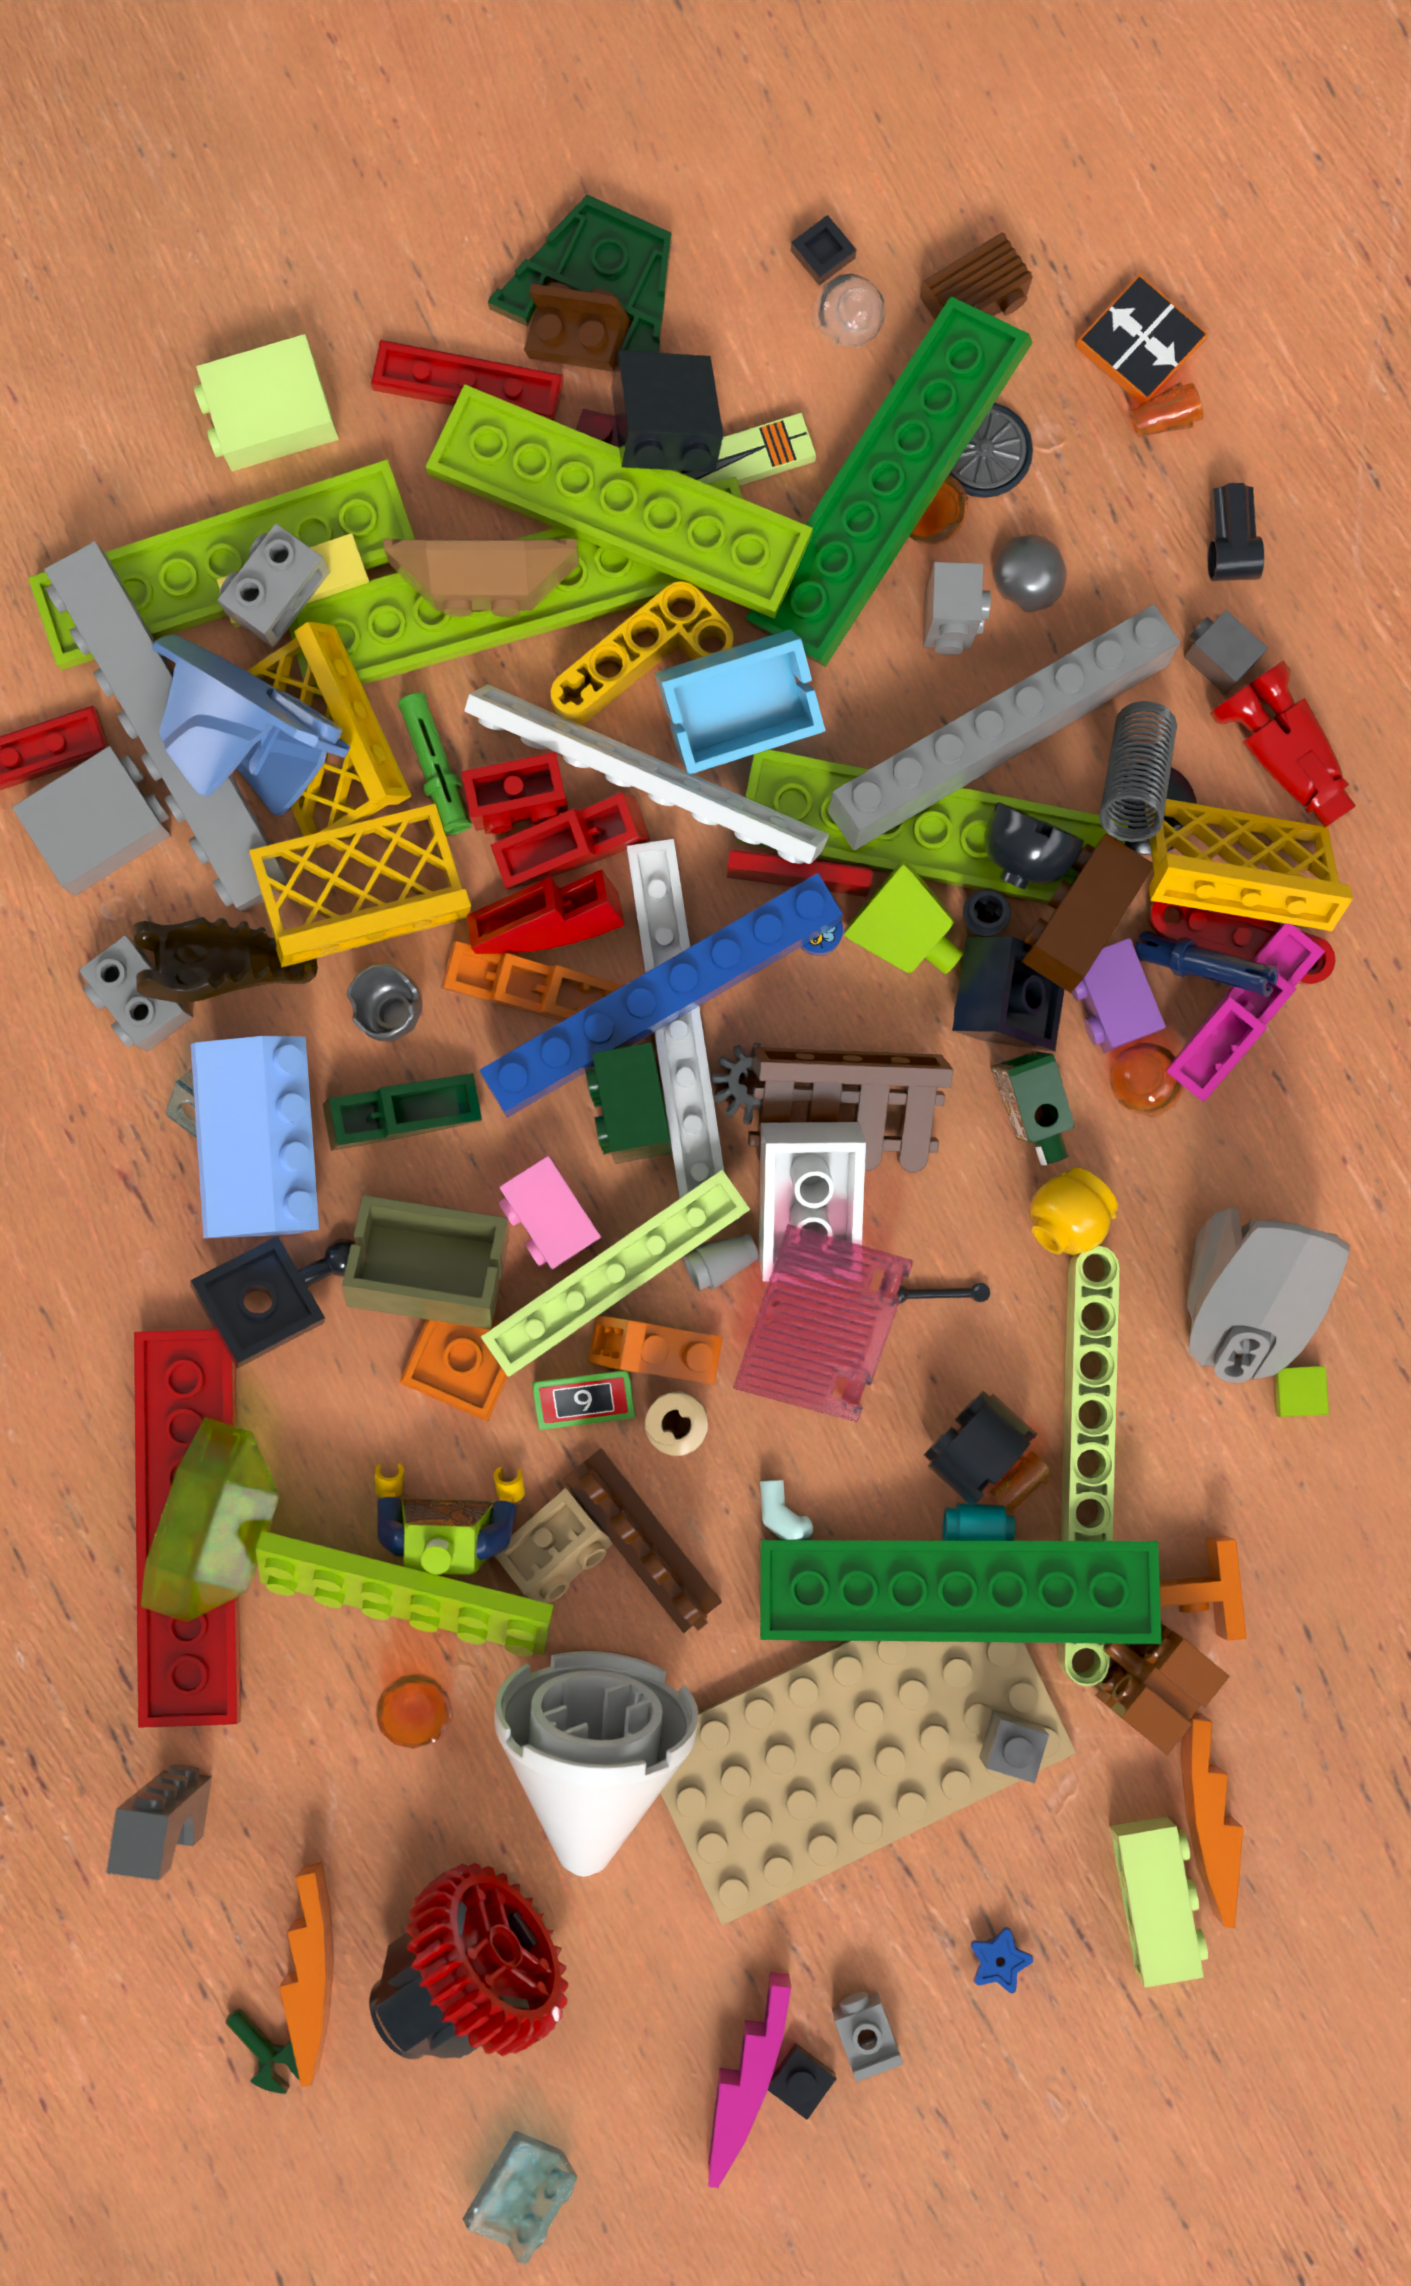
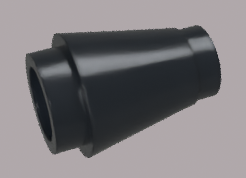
M982 889L972 893L965 901L963 907L967 934L970 937H991L1002 932L1009 924L1011 918V908L1007 899L999 892L991 889ZM978 918L985 919L987 923L980 921Z

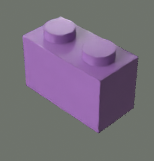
M1129 938L1103 948L1085 978L1073 990L1072 995L1076 1001H1083L1089 1016L1084 1019L1087 1034L1093 1045L1100 1044L1103 1054L1157 1034L1166 1026L1131 939Z

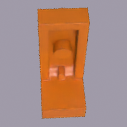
M598 1315L595 1317L588 1363L625 1371L715 1385L723 1337Z
M1228 1536L1206 1537L1210 1576L1160 1581V1607L1179 1605V1612H1203L1209 1610L1208 1602H1213L1216 1635L1227 1641L1247 1639L1236 1539Z

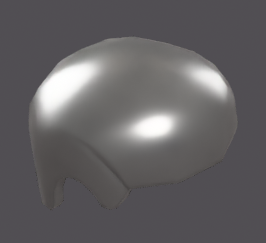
M1027 535L1014 537L997 552L993 565V578L1001 596L1004 599L1015 602L1025 612H1035L1048 608L1063 594L1067 579L1066 566L1059 548L1042 536Z
M374 963L359 971L346 993L353 1009L352 1021L368 1037L377 1041H395L414 1030L423 1010L422 996L416 982L392 964Z

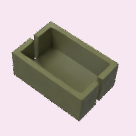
M363 1195L353 1235L355 1245L351 1244L342 1283L346 1306L491 1330L499 1293V1280L502 1278L509 1243L508 1218Z

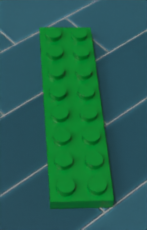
M950 296L805 525L813 528L812 537L775 619L751 609L745 618L751 626L769 636L792 630L801 638L806 657L824 667L827 666L1033 344L1029 333Z
M761 1540L760 1640L1161 1644L1158 1541Z

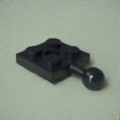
M277 1236L190 1280V1287L237 1369L324 1324L325 1316L308 1287L331 1274L344 1277L351 1244L355 1245L354 1241L350 1239L333 1241L327 1247L324 1258L297 1270ZM253 1291H262L269 1295L272 1305L265 1312L254 1313L245 1307L243 1302L245 1296Z

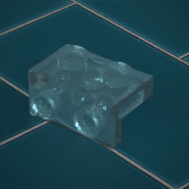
M515 2130L462 2219L469 2231L509 2246L515 2260L526 2265L535 2250L544 2242L548 2228L562 2204L566 2203L570 2198L577 2180V2174L563 2150Z

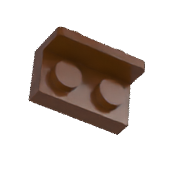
M555 282L549 283L548 286L532 284L529 295L537 307L524 346V351L530 359L614 372L617 351L622 348L630 322L618 298L614 294L602 289L584 292L572 290L564 284Z

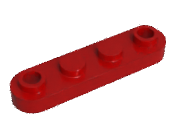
M1156 901L1151 903L1148 911L1149 924L1153 931L1160 936L1178 941L1181 938H1189L1194 940L1197 946L1250 961L1281 926V924L1273 921ZM1167 907H1173L1178 910L1180 918L1176 924H1170L1165 920L1164 911ZM1301 931L1325 952L1315 962L1313 968L1299 981V984L1312 985L1322 982L1334 970L1336 962L1334 950L1323 938Z

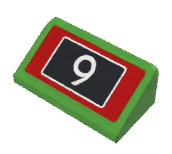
M623 1370L532 1382L539 1430L635 1418L630 1371Z

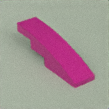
M1282 923L1251 960L1277 967L1278 980L1276 986L1266 984L1273 988L1271 995L1264 997L1258 993L1231 986L1166 1069V1072L1202 1102H1205L1268 1028L1266 1024L1296 990L1295 986L1325 951L1294 925Z
M770 1972L764 2022L744 2021L739 2070L719 2068L708 2163V2187L719 2188L745 2144L768 2091L783 2040L791 1994L789 1974Z

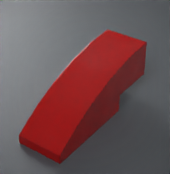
M621 792L582 810L575 808L497 841L490 846L504 886L510 890L592 864L626 851L628 845L642 844L651 839L635 796Z
M602 869L562 888H559L554 880L548 877L467 915L471 949L475 954H509L550 949L594 938L625 926L619 893Z

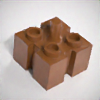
M1161 1623V1644H1130V1647L1127 1644H1104L1103 1651L1118 1664H1114L1108 1669L1107 1675L1099 1683L1100 1690L1095 1696L1168 1756L1192 1725L1189 1722L1191 1717L1201 1705L1205 1708L1230 1676L1185 1638Z

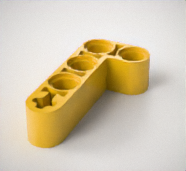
M684 581L674 582L664 588L556 678L550 691L554 713L563 719L582 725L593 718L678 646L691 660L714 654L704 651L699 645L707 637L719 638L725 646L720 651L733 648V631L724 618L694 585ZM677 602H685L691 605L694 611L686 617H677L670 613L669 608ZM647 631L657 636L658 640L650 647L643 648L633 642V638L640 632ZM606 661L616 662L622 667L618 675L610 678L598 674L597 668ZM585 677H588L590 681V684L587 687L585 683ZM568 693L573 697L581 695L582 703L579 705L572 701L565 703L564 696Z

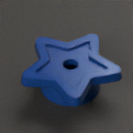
M1004 1927L996 1937L990 1938L987 1941L974 1940L971 1942V1948L980 1963L973 1980L974 1983L980 1986L997 1982L1009 1993L1016 1992L1017 1973L1033 1963V1955L1015 1947L1010 1928ZM998 1957L1005 1959V1963L1001 1966L996 1964Z

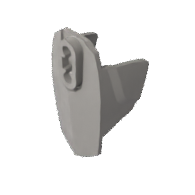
M1234 1207L1215 1212L1199 1230L1194 1243L1187 1298V1308L1192 1318L1189 1353L1202 1367L1204 1365L1214 1367L1216 1376L1227 1382L1240 1383L1249 1380L1251 1377L1254 1380L1276 1375L1303 1351L1320 1326L1341 1280L1349 1255L1350 1245L1337 1237L1336 1234L1281 1221H1255L1250 1219L1248 1224L1241 1227L1239 1209ZM1235 1353L1240 1354L1241 1358H1235Z

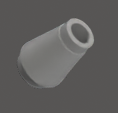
M749 1234L701 1244L693 1249V1252L684 1256L687 1272L698 1291L707 1287L713 1291L750 1266L751 1263L759 1260L757 1248Z

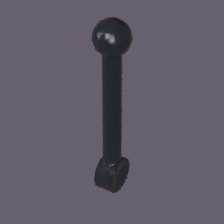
M984 1283L975 1284L972 1288L906 1289L903 1285H896L890 1290V1298L896 1304H902L907 1299L972 1298L976 1302H985L990 1297V1289Z

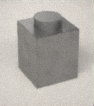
M1225 610L1215 622L1206 617L1191 633L1188 639L1194 644L1184 658L1226 695L1254 666L1268 647L1232 614Z
M993 1710L979 1759L987 1769L1035 1783L1049 1734L1040 1724Z

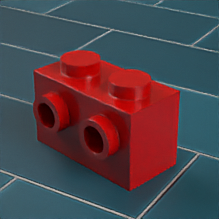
M556 752L461 771L469 813L476 831L484 829L486 834H499L513 829L512 823L531 820L532 824L536 825L559 815V813L568 811Z

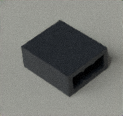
M618 350L611 389L621 467L715 472L723 440V430L711 356Z

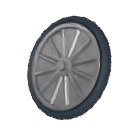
M994 403L947 476L946 480L948 483L962 493L981 498L999 496L1017 486L1027 474L1033 456L1030 432L1019 415L1008 407Z

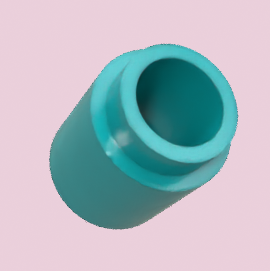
M957 1503L956 1508H944L943 1541H1014L1015 1519L1014 1516L1006 1515L1004 1505L975 1504L971 1506L969 1503Z

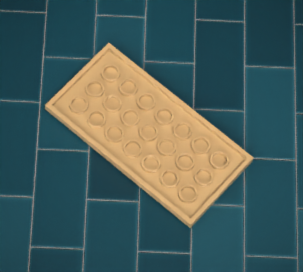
M844 1641L698 1711L694 1746L663 1788L661 1795L721 1925L723 1926L1021 1781L1022 1779L987 1769L979 1759L993 1710L1040 1724L1047 1731L1049 1737L1039 1771L1076 1754L1025 1644L1014 1642Z

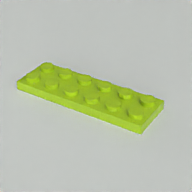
M266 1531L261 1532L256 1546L260 1582L266 1584V1588L276 1594L293 1596L295 1592L313 1596L317 1603L326 1607L341 1608L345 1604L360 1608L364 1615L374 1619L388 1620L392 1616L408 1620L410 1626L421 1631L436 1632L439 1628L457 1633L456 1636L459 1639L468 1643L484 1644L485 1641L505 1645V1650L515 1655L525 1657L532 1656L533 1653L544 1655L554 1608L552 1604Z

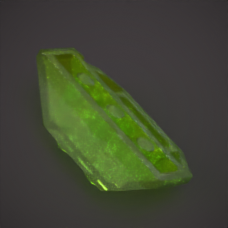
M208 1417L204 1418L178 1467L145 1564L141 1607L188 1622L249 1590L258 1564L256 1546L262 1531H269L280 1498L279 1491L253 1432Z

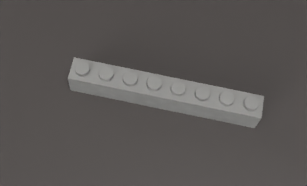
M94 541L45 568L44 570L52 583L45 587L50 599L60 613L68 611L76 625L69 630L75 643L84 655L91 652L100 668L93 672L96 680L108 698L115 694L120 702L123 711L119 712L117 716L131 739L139 736L146 748L147 753L143 754L141 758L153 779L158 781L163 778L171 792V795L165 797V801L179 823L186 820L195 836L189 839V843L196 856L203 865L210 862L219 878L212 881L221 900L227 907L234 903L235 907L242 912H246L262 903L263 899L250 860L249 850L271 844L232 775L211 796L200 795L190 785L166 752L159 731L168 701L173 671L165 657L152 650L155 639L108 556ZM274 857L263 860L267 876L286 886L290 878L279 858ZM271 888L273 896L279 893Z
M1153 604L837 788L832 793L828 813L855 851L1166 668L1181 641Z

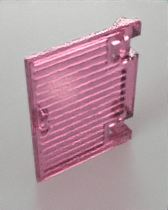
M787 1224L733 1389L858 1422L863 1409L860 1400L866 1384L871 1385L900 1303L897 1293L903 1276L909 1277L913 1260ZM876 1268L884 1270L878 1291L869 1289ZM839 1377L847 1379L841 1399L832 1397Z

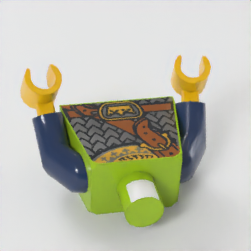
M381 1463L377 1464L375 1467L374 1490L381 1497L377 1501L378 1540L393 1555L402 1557L403 1567L434 1575L474 1574L486 1559L502 1553L510 1543L517 1506L513 1503L518 1502L525 1495L523 1472L521 1468H518L517 1477L513 1481L504 1482L503 1467H498L495 1470L494 1483L499 1501L402 1498L401 1501L397 1497L403 1492V1466L398 1463L397 1476L387 1478L381 1475Z

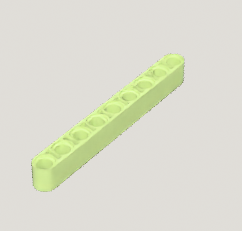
M1097 1246L1086 1253L1073 1255L1068 1265L1060 1541H1113L1120 1268L1115 1254L1102 1246ZM1089 1255L1097 1256L1104 1264V1274L1097 1282L1090 1281L1083 1273V1262ZM1089 1303L1096 1304L1103 1313L1102 1324L1094 1331L1086 1328L1081 1319L1082 1310ZM1090 1351L1096 1353L1102 1363L1101 1372L1093 1379L1086 1378L1080 1370L1081 1358ZM1092 1400L1100 1408V1420L1096 1425L1086 1428L1080 1422L1078 1413L1083 1403ZM1092 1449L1099 1457V1467L1094 1474L1084 1477L1077 1467L1078 1457L1082 1452ZM1085 1499L1094 1500L1098 1507L1097 1517L1089 1525H1081L1076 1518L1077 1506ZM1058 1643L1057 1658L1061 1670L1079 1685L1092 1686L1098 1684L1105 1678L1109 1669L1110 1656L1103 1651L1105 1643ZM1080 1649H1091L1094 1654V1662L1091 1668L1085 1672H1075L1072 1668L1074 1654Z

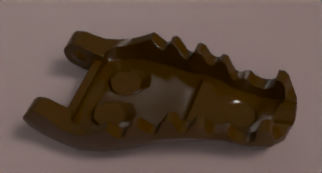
M204 917L172 925H160L150 921H141L134 924L133 927L135 944L154 952L155 970L145 969L136 976L137 991L150 998L175 1003L195 1002L235 990L266 984H305L313 980L317 975V958L281 967L275 938L269 937L264 927L256 930L251 929L246 921H242L236 928L230 927L224 918H219L211 923Z

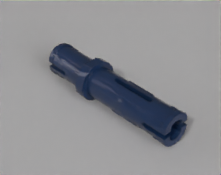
M1143 931L1139 938L1147 943L1136 942L1134 948L1139 961H1146L1170 968L1174 975L1185 977L1191 974L1258 993L1264 997L1270 996L1273 992V988L1266 984L1276 986L1278 980V969L1275 966H1268L1197 946L1195 941L1189 938H1181L1178 941L1153 934L1150 931Z

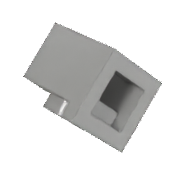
M858 1992L841 2000L839 2003L840 2007L833 2009L832 2012L856 2082L903 2065L879 1994L875 1993L868 1996L867 1992ZM865 2029H870L876 2033L875 2037L862 2042L857 2039L859 2033Z

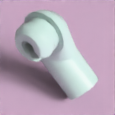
M784 1480L760 1481L762 1521L766 1528L781 1540H809L813 1534L812 1521L807 1516H797L785 1506Z

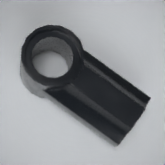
M1228 483L1225 486L1213 488L1210 493L1212 539L1209 543L1207 558L1209 578L1211 581L1259 580L1264 568V545L1262 538L1256 536L1253 487L1247 486L1245 483Z

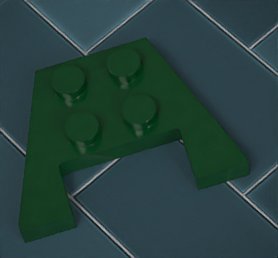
M586 195L546 237L547 242L530 260L525 259L514 271L515 275L501 290L498 288L488 300L490 310L528 326L537 307L529 295L532 284L547 286V284L555 282L564 284L577 291L606 290L618 298L629 319L632 321L621 350L659 353L672 233L592 196Z

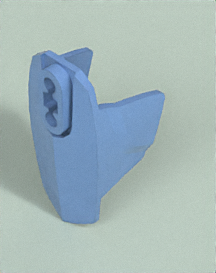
M176 634L167 635L155 641L152 650L176 663L159 735L164 743L166 752L198 794L207 797L211 796L232 772L237 769L270 812L277 816H283L321 769L327 752L344 758L348 754L351 747L339 738L343 729L296 697L273 688L249 672Z

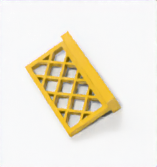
M306 622L294 630L296 638L247 670V672L259 679L264 676L275 679L273 685L275 689L285 692L287 684L301 688L299 700L310 707L314 693L323 696L327 705L325 717L343 729L339 738L351 747L344 758L342 767L327 762V752L323 766L307 789L291 806L303 836L359 823L387 805H398L411 797V793L336 627L315 622ZM303 651L308 663L304 682L289 677L293 657ZM324 769L340 774L334 799L319 794ZM352 779L362 783L369 798L368 802L358 808L346 804ZM316 802L332 807L328 826L321 831H318L313 820ZM343 812H347V813H348L347 815H345L344 817H342V816H343Z
M1166 799L1164 816L1174 817L1184 827L1176 831L1163 820L1160 831L1155 836L1149 838L1155 874L1148 886L1150 901L1333 931L1353 900L1350 885L1340 883L1328 827L1324 828L1318 825ZM1206 824L1218 825L1229 835L1222 839L1207 827ZM1250 832L1263 833L1274 843L1267 847ZM1193 833L1210 848L1202 852L1188 841L1186 837ZM1295 839L1315 842L1317 852L1312 855L1297 843ZM1238 841L1255 856L1247 860L1231 845ZM1173 846L1183 856L1167 853V850ZM1283 849L1300 864L1293 868L1276 853ZM1219 855L1228 863L1216 862L1211 859ZM1263 862L1273 871L1258 869L1257 866ZM1308 870L1318 879L1304 877L1301 874Z
M436 804L249 850L250 860L276 941V950L281 967L466 919L471 908L467 891L462 889ZM428 819L433 838L426 851L401 837L408 824ZM400 826L396 834L387 830ZM376 833L391 842L380 862L355 849L362 835ZM353 838L350 845L342 842V840ZM328 844L345 853L333 874L308 861L316 847ZM396 845L421 858L410 879L385 866ZM435 845L437 847L440 858L431 854ZM306 850V852H305V854H304L303 857H301V856H299V855H297V854L294 853V852ZM282 856L298 866L287 885L284 886L267 876L263 860ZM350 857L375 870L364 891L339 878ZM426 861L445 872L449 887L431 891L415 882ZM303 869L328 881L317 903L292 890ZM380 873L405 886L397 901L384 903L369 894ZM334 885L359 898L351 913L339 916L322 906ZM271 888L281 893L276 903ZM410 890L419 894L406 898ZM287 897L312 910L304 925L283 929L279 911ZM364 902L373 906L360 910ZM317 914L327 918L313 922Z

